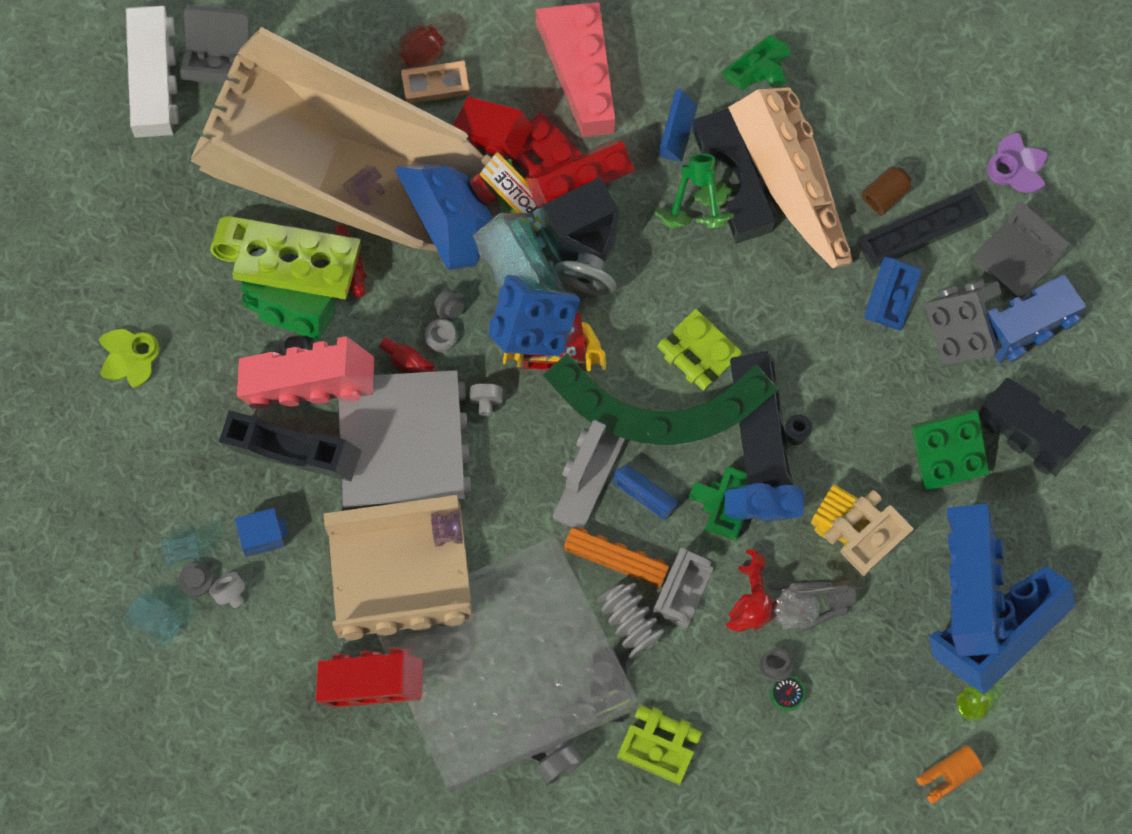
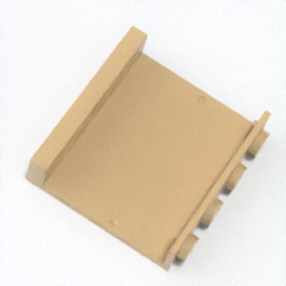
M457 495L323 514L324 526L329 536L336 621H332L338 638L356 640L366 634L392 635L397 630L411 628L415 631L429 629L431 625L446 624L448 626H457L463 624V621L473 620L462 512Z

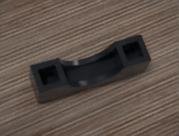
M727 108L695 118L693 120L692 132L701 154H710L715 157V160L728 165L734 171L739 181L740 190L738 194L726 206V212L734 214V218L729 219L727 222L735 243L771 233L774 223L777 221V213L773 203H767L764 192H766L764 180L754 170L752 165L754 163L743 142L730 109Z
M230 410L218 441L240 454L349 482L352 481L362 451L345 439L317 432L315 435L296 432L274 425L258 417Z

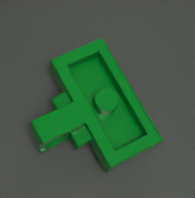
M768 35L721 72L727 82L742 91L753 85L756 81L761 83L763 80H766L769 85L779 88L787 82L782 72L781 61L788 57L791 52L785 42L772 35Z
M727 466L721 483L712 482L711 486L708 487L694 482L688 499L704 504L702 511L710 513L705 531L733 541L737 540L743 520L732 519L725 515V491L729 488L749 485L745 472Z

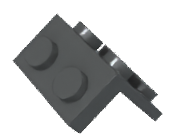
M187 6L184 11L186 51L180 69L181 79L224 83L225 80H229L237 84L236 81L230 79L227 75L236 55H239L240 48L250 39L249 14L244 10Z
M1020 201L1012 209L1007 222L976 251L974 260L1014 297L1023 298L1063 258L1070 244L1059 229L1051 228L1042 220V216L1037 209L1027 206Z
M979 279L965 284V288L959 290L957 285L948 286L938 290V297L924 303L942 361L945 364L949 365L989 357L998 352V345L984 305L986 301L1002 294L998 281L985 284L983 279Z

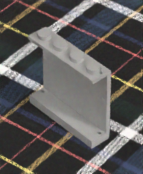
M457 370L373 375V395L360 396V400L346 401L339 398L340 438L349 441L362 450L352 481L342 480L344 511L358 509V507L388 505L452 495L458 496L461 507L465 506V497L471 496L470 476L464 477L463 465L470 464L469 446L468 444L462 445L461 433L468 432L467 413H460L459 401H466L465 381L458 382Z

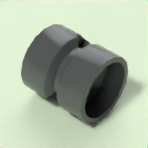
M558 720L541 727L521 743L529 759L539 763L536 770L546 785L560 779L558 775L565 770H568L570 773L584 762L575 745L566 743L568 735Z

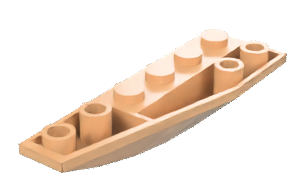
M791 88L758 89L729 107L752 161L769 192L789 221L808 244L832 268L852 264L850 248L843 232L816 143L812 137L813 131L799 108L800 102L796 94L791 91Z

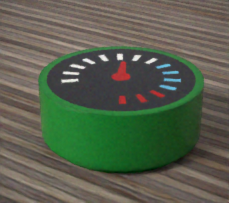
M792 676L786 680L774 682L770 691L771 701L782 711H793L802 704L805 698V688L800 680Z

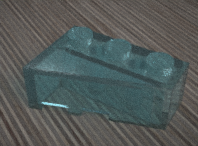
M500 213L472 235L477 244L479 255L488 262L493 271V278L501 288L503 287L506 275L519 276L532 290L565 293L553 262L549 261L547 263L542 249L546 246L543 237L539 236L537 238L532 225L536 222L534 213Z

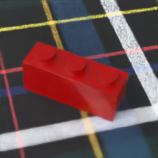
M610 141L525 179L536 207L542 209L543 204L599 177L606 184L634 172V168L624 142Z
M399 648L390 649L389 654L386 655L372 651L361 652L360 657L355 658L345 654L332 655V660L318 661L316 702L331 707H351L419 701L422 695L423 659L410 655V651L407 649Z

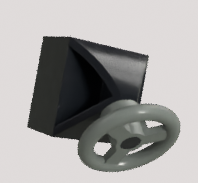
M601 177L542 205V229L559 260L562 261L554 266L553 272L555 277L572 289L592 295H609L616 290L615 280L603 271L602 267L610 256L616 242L619 209ZM599 279L606 285L599 286L595 281Z

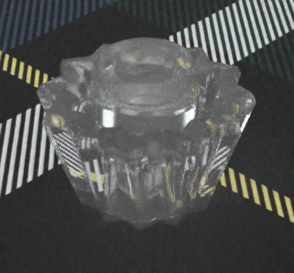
M791 583L788 589H783L781 596L776 599L777 606L774 610L777 614L776 622H780L782 628H809L819 618L820 602L814 595L797 597L792 595L793 590L806 588L802 583L798 585Z

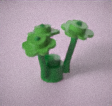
M710 154L690 156L689 165H682V177L673 208L662 207V209L655 210V215L662 218L663 224L668 227L680 228L690 224L692 218L687 216L686 212L680 211L688 179L690 178L693 185L701 186V190L694 193L695 200L702 201L704 206H710L711 214L696 218V222L705 223L707 228L718 229L725 226L726 221L734 218V214L728 212L718 213V205L726 203L727 197L732 194L730 188H726L724 182H715V157Z

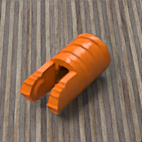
M964 745L917 776L916 780L919 785H926L941 775L944 776L946 781L933 788L927 794V799L932 804L982 772L983 767L972 749Z

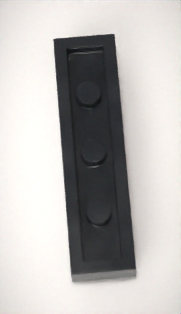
M973 187L858 238L857 243L870 268L874 269L881 266L884 257L892 259L902 257L982 222L988 218L989 214Z

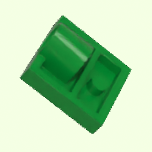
M975 409L911 425L920 479L925 491L989 475L979 415Z

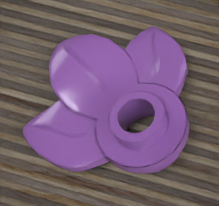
M1014 133L1004 137L999 142L997 155L993 156L988 162L987 174L997 184H1010L1014 189L1023 193L1036 192L1045 186L1043 179L1037 173L1043 167L1048 154L1036 148H1023L1020 134ZM1004 165L1008 168L1009 172L1002 174L997 170V167Z

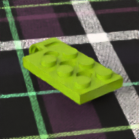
M228 216L219 220L210 251L216 258L222 261L235 262L232 271L233 280L346 300L361 249V239ZM255 248H261L266 251L257 257L249 254ZM286 254H294L298 257L293 262L281 260V257ZM320 259L327 260L330 263L324 268H317L313 265L315 261Z

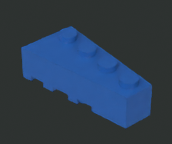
M988 503L947 508V519L952 533L948 534V546L952 565H949L953 593L950 594L952 637L957 655L961 657L999 653V639H1005L1004 620L999 618V612L1005 611L1003 591H999V585L1005 584L1003 565H999V559H1004L1003 540L996 539Z
M1045 566L1010 587V592L1004 595L1005 611L999 612V618L1004 620L1005 639H999V653L958 657L951 626L943 632L938 630L929 635L933 657L984 695L1075 607L1072 583L1049 567Z

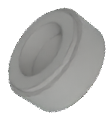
M447 319L433 320L425 329L426 344L436 352L449 351L457 342V329Z

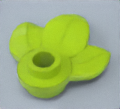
M116 329L105 333L98 339L102 347L110 353L100 371V375L103 378L120 380L127 377L132 388H137L147 382L152 374V362L156 360L160 352V346L155 336L146 332L134 335L126 329ZM142 344L149 346V351L145 354L137 352L138 347Z

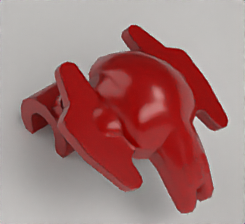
M747 549L746 551L748 555L752 556V563L748 567L740 565L738 568L740 572L749 576L751 594H744L729 613V617L733 621L726 623V627L734 632H743L750 628L756 631L764 627L777 616V610L782 604L781 598L776 599L772 603L771 597L765 594L761 573L765 567V557L753 549Z

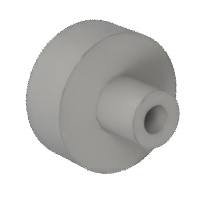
M475 384L470 387L469 402L479 405V415H492V405L502 403L503 388L501 386Z
M231 572L219 578L211 586L209 593L217 604L222 605L229 602L233 608H236L244 602L240 593L244 590L245 583L237 572Z

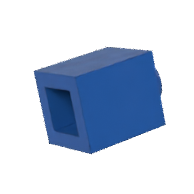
M274 508L235 518L245 557L285 547L283 537L289 536L284 516L277 518Z

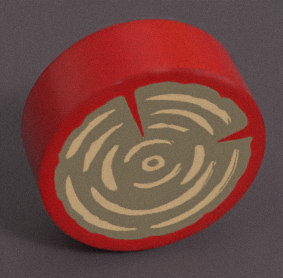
M479 172L470 178V185L479 200L484 205L489 206L498 198L495 190L479 175L481 173Z

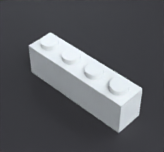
M164 6L126 8L130 126L134 137L173 135V124H178L179 122L177 105H172L171 95H177L176 76H170V66L176 65L174 46H169V37L175 35L173 17H167Z

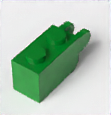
M241 281V291L245 293L242 294V305L251 311L259 313V320L270 325L319 340L335 315L334 297Z

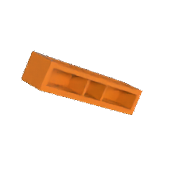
M571 527L564 544V551L658 588H662L669 570V565H666L667 562L663 559L646 557L647 554L640 550L633 552L628 550L627 546L622 543H610L606 537L602 535H596L595 537L588 534V531L581 527L576 529Z

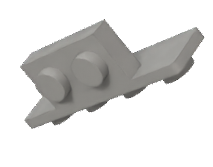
M593 420L589 429L583 428L576 446L580 447L576 458L570 457L562 474L567 477L566 488L553 513V519L575 529L577 527H585L625 441L624 438L606 432V425Z

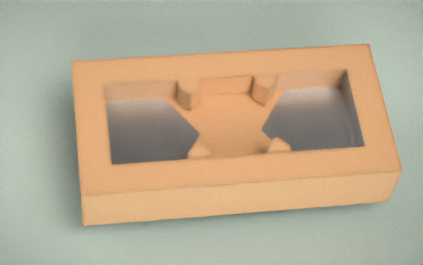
M464 61L401 70L405 99L410 104L470 95Z

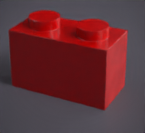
M469 96L452 125L464 131L468 135L466 139L476 149L486 151L491 156L498 152L502 157L505 156L515 160L533 128L521 110Z

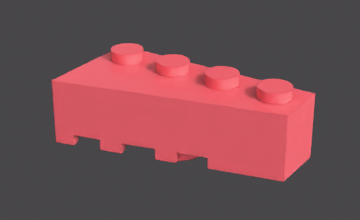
M599 2L536 9L537 29L541 34L582 137L614 134L615 115Z
M346 336L337 338V345L333 346L322 341L313 343V350L301 349L299 347L288 348L284 356L276 352H268L239 358L237 397L248 403L249 407L253 409H267L269 404L293 407L298 406L299 402L302 401L325 404L329 403L330 399L335 398L357 401L360 400V396L373 395L374 356Z

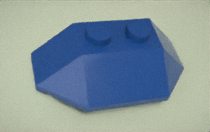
M423 163L397 166L395 172L447 270L476 266L496 227V223L487 206L479 200L470 185L471 177L452 167Z

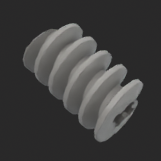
M635 583L618 585L596 599L597 603L606 602L601 609L604 614L613 613L609 618V624L611 626L620 625L615 632L617 637L628 636L623 641L622 646L625 649L634 648L629 655L630 659H634L654 648L659 643L658 639L664 633L663 629L652 631V626L657 622L656 618H644L650 610L649 606L638 608L637 604L643 599V596L630 595L636 587Z

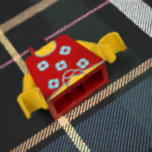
M576 313L562 355L548 356L504 352L503 364L513 359L518 362L517 367L519 368L522 367L523 363V369L549 370L564 355L569 353L586 372V370L591 371V366L594 364L601 365L602 370H605L606 354L601 349L600 342L591 326L582 322L581 314Z

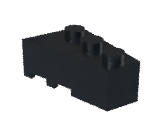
M1006 377L982 405L978 413L982 418L981 423L991 432L996 433L999 431L1008 438L1007 444L1014 451L1020 454L1025 452L1034 459L1033 465L1040 472L1046 475L1051 473L1056 477L1080 449L1092 430L1085 425L1080 430L1064 420L1067 417L1064 412L1059 409L1054 413L1050 412L1039 404L1041 401L1040 397Z

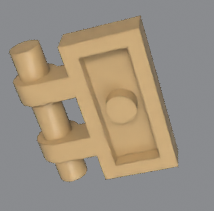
M874 490L865 497H859L853 503L854 507L844 517H837L831 523L832 527L824 534V537L831 544H834L841 537L849 542L841 549L840 553L863 576L870 572L914 530L891 505L880 513L875 506L882 498ZM861 518H867L871 523L858 533L853 526Z

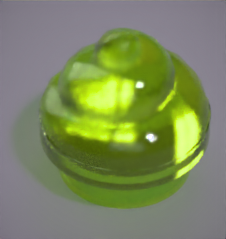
M969 686L963 689L962 693L957 697L958 710L965 719L980 720L987 716L993 696L989 692L983 695L976 688Z

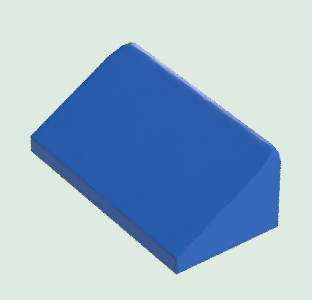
M681 89L675 90L659 155L661 158L677 162L683 161L697 105Z
M884 257L866 307L865 319L901 331L922 269L896 259Z
M628 464L614 472L613 484L661 519L667 520L679 505V501Z

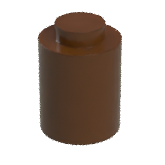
M890 166L861 191L862 199L879 216H883L911 191V177L904 169Z

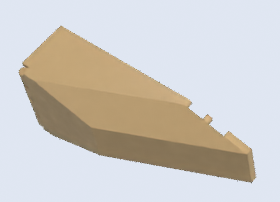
M261 27L240 48L239 55H236L227 76L236 81L237 84L225 80L215 102V105L225 110V112L216 108L212 109L203 129V133L211 139L206 137L199 138L192 154L191 162L201 166L200 171L216 179L412 248L438 252L395 172L397 166L423 163L452 167L472 178L481 172L492 158L488 154L483 156L466 139L468 135L464 131ZM496 200L487 206L496 223V227L480 258L513 262L516 260L518 253L514 243L510 252L506 253L512 238L499 202Z

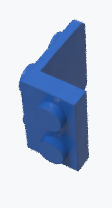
M506 275L503 287L498 294V304L494 317L489 323L488 335L505 353L560 356L565 350L580 299L573 293L535 291L519 276Z

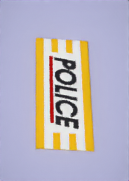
M496 152L479 175L530 226L532 224L534 231L538 233L542 227V209L536 207L526 180Z

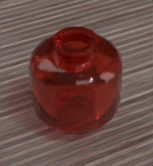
M418 23L400 37L399 44L403 50L398 54L409 68L414 65L417 68L431 66L445 55L443 46L447 43L432 24L427 26L424 23Z

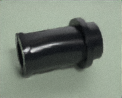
M794 415L787 420L785 425L786 436L788 435L787 440L793 445H799L810 436L812 424L806 416Z

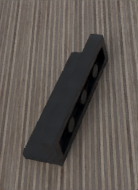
M769 351L733 357L730 359L733 384L757 364L778 388L755 411L739 422L747 481L749 484L776 481L779 486L793 485L775 360Z

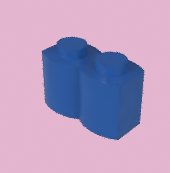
M762 483L729 488L725 491V515L736 520L758 518L766 522L798 518L804 515V491L792 485L771 487Z

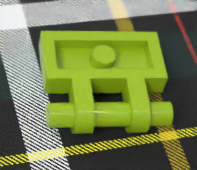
M697 309L673 330V334L680 340L678 344L673 345L665 337L657 345V348L665 354L664 359L671 365L675 364L686 374L685 379L692 385L696 384L703 391H706L713 383L705 375L709 369L720 378L731 367L730 359L743 355V352ZM688 349L691 350L701 362L694 365L684 353Z
M639 705L635 717L647 723L644 730L630 725L617 758L680 785L694 754L693 751L682 747L683 742L686 739L698 744L703 732L690 727L691 723L683 719L679 722L663 715V711L653 707L651 710ZM656 727L675 734L673 741L670 742L654 735Z

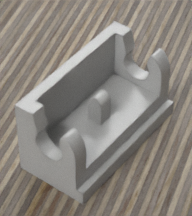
M681 547L656 602L653 615L687 629L713 571V567L710 566L711 562Z

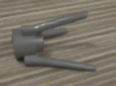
M851 579L819 582H782L769 585L770 589L793 590L792 595L795 597L823 594L826 606L833 607L832 610L799 626L800 632L813 628L835 616L847 614V606L856 604V592Z

